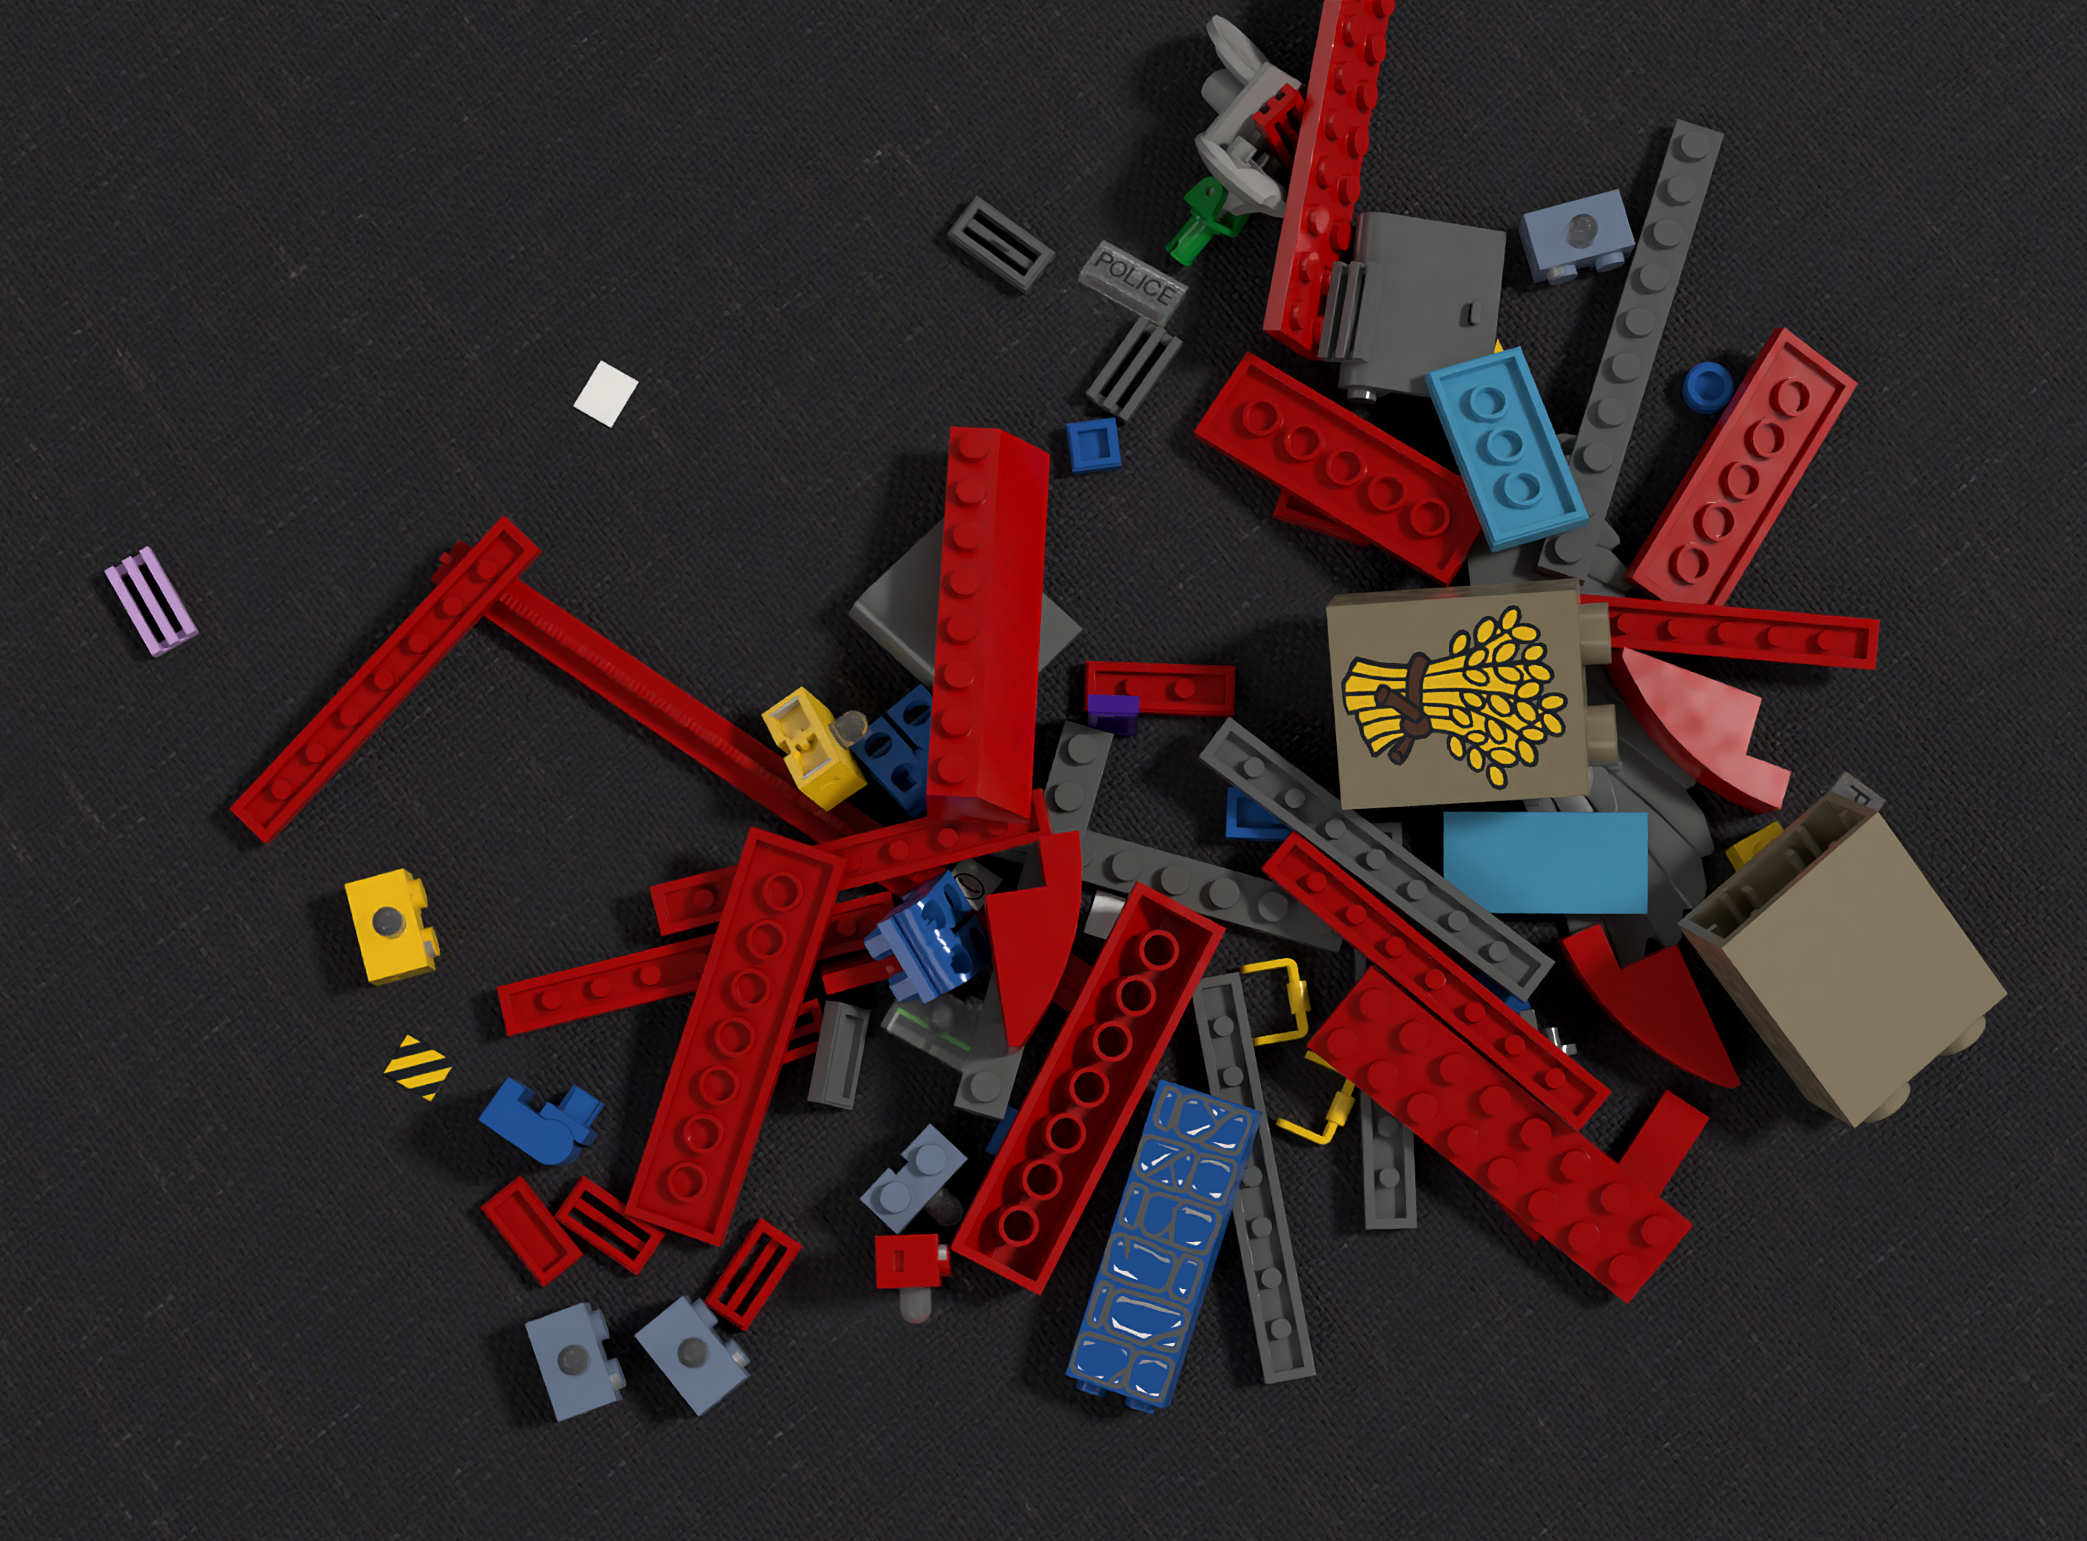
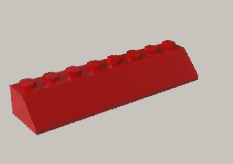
M950 426L926 790L928 819L1030 824L1050 454L999 428Z
M1139 881L1135 882L965 1214L949 1249L1041 1295L1226 928Z

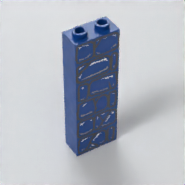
M1159 1080L1065 1374L1078 1379L1077 1389L1101 1397H1105L1107 1390L1125 1395L1124 1404L1126 1406L1151 1414L1154 1413L1156 1406L1160 1408L1170 1406L1263 1112L1166 1080Z

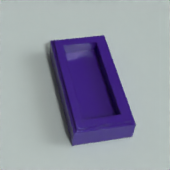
M1088 694V727L1119 736H1135L1137 734L1139 696Z

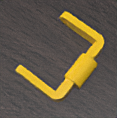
M1291 958L1239 967L1241 975L1287 967L1289 983L1286 984L1291 1014H1295L1298 1031L1253 1038V1046L1301 1039L1308 1032L1306 1012L1311 1011L1307 984L1306 981H1300L1297 964Z
M1307 1050L1304 1058L1339 1073L1316 1053ZM1346 1079L1341 1092L1337 1091L1325 1118L1328 1123L1322 1136L1281 1118L1277 1119L1275 1125L1316 1144L1326 1145L1331 1141L1337 1126L1344 1127L1356 1100L1351 1097L1355 1085Z

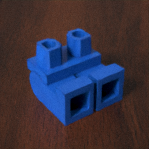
M922 683L887 711L904 738L914 749L916 748L915 751L907 745L882 716L847 744L867 773L887 790L913 820L927 817L926 790L933 696ZM927 705L929 709L908 725L906 722L908 713L916 706ZM880 737H888L890 739L873 755L868 756L869 745L874 740Z
M950 870L908 890L902 897L905 902L893 908L877 924L878 927L864 939V944L872 958L880 961L895 954L903 969L895 972L888 979L889 986L900 1003L920 997L923 1004L937 998L938 995L948 992L972 978L992 959L989 936L976 914L962 920L972 907ZM945 892L949 895L954 909L948 903ZM970 935L975 939L979 952L974 947Z
M508 1077L478 1120L541 1163L562 1167L572 1164L579 1157L582 1144L591 1146L598 1136V1133L589 1127L605 1104L582 1088L573 1085L559 1106L547 1102L541 1112H538L528 1105L536 1092L520 1081Z

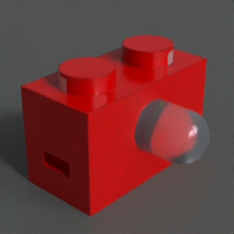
M939 1234L875 1236L877 1289H900L901 1314L907 1322L912 1324H920L928 1319L931 1313V1288L943 1287L942 1277L952 1276L950 1245H941V1236Z

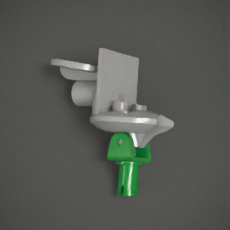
M1217 15L1209 20L1206 27L1210 38L1216 46V53L1227 69L1218 70L1210 75L1203 84L1201 93L1205 101L1219 115L1205 133H1199L1194 139L1201 159L1214 177L1209 176L1202 179L1184 196L1185 201L1192 207L1190 210L1192 216L1173 240L1165 246L1170 255L1186 267L1192 265V261L1215 234L1220 236L1223 233L1231 238L1237 237L1251 213L1262 212L1274 217L1284 218L1288 193L1284 186L1275 178V175L1284 165L1272 155L1252 116L1258 110L1265 115L1269 111L1266 102L1272 96L1280 101L1284 97L1280 89L1286 83L1300 92L1304 102L1308 89L1307 85L1270 64L1264 54L1245 34L1229 21ZM1290 110L1286 115L1295 130L1299 124ZM1276 123L1274 126L1284 143L1286 139Z

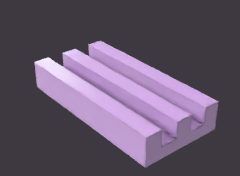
M147 546L139 551V555L133 558L129 556L122 560L123 564L116 568L112 566L104 572L150 653L157 658L196 636L199 632L152 549ZM147 564L183 630L177 633L174 632L139 568ZM130 575L166 638L162 642H158L123 580L125 576Z

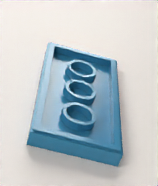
M1520 346L1426 373L1425 383L1491 553L1587 526L1589 516Z
M1444 811V879L1489 913L1648 914V812Z

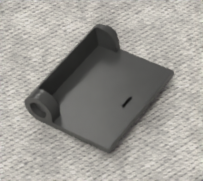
M1365 212L1357 215L1352 261H1358L1363 264L1378 262L1385 266L1369 363H1340L1338 391L1347 394L1346 400L1348 402L1371 405L1376 403V398L1386 396L1389 392L1431 398L1425 383L1427 372L1494 354L1507 232L1384 212ZM1362 277L1357 304L1360 308L1366 277ZM1470 305H1471V315H1470L1471 324L1469 325V323H1468V318H1469V308H1470ZM1358 320L1353 328L1350 351L1354 350Z
M944 518L871 585L856 601L848 614L852 620L932 693ZM1044 593L1042 596L1038 674L1083 630Z

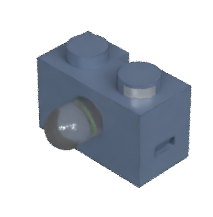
M1619 189L1523 214L1518 226L1534 283L1548 280L1550 285L1562 284L1575 279L1578 276L1577 269L1588 266L1589 268L1596 267L1597 272H1606L1619 268L1625 264L1624 259L1629 258L1635 246Z
M929 1124L901 1154L908 1163L897 1174L888 1168L860 1198L864 1204L898 1235H901L923 1210L940 1225L946 1227L956 1225L963 1216L961 1202L945 1187L969 1160L936 1128Z
M682 1296L634 1336L698 1416H702L751 1376L744 1368L751 1361L733 1338L723 1343L712 1328L719 1321L701 1298L692 1303L688 1296Z
M583 1302L525 1323L558 1422L623 1400L619 1389L626 1387V1381L618 1359H607L602 1340L608 1339L610 1336L600 1309L592 1311L590 1303Z

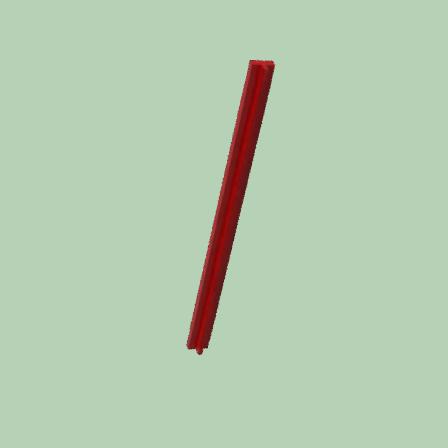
M459 539L449 554L444 551L439 561L442 564L430 580L438 586L469 553L472 547ZM517 579L483 616L816 843L821 844L884 828L883 825L846 800L826 812L799 790L781 756L521 580ZM938 866L875 883L885 890L891 891V894L905 902L902 897L908 890L948 869ZM945 892L948 903L954 909L949 895ZM983 904L978 911L972 908L962 920L976 914L988 935ZM970 935L974 947L979 952L975 939ZM1070 952L1062 980L1051 1002L1069 1013L1092 967Z

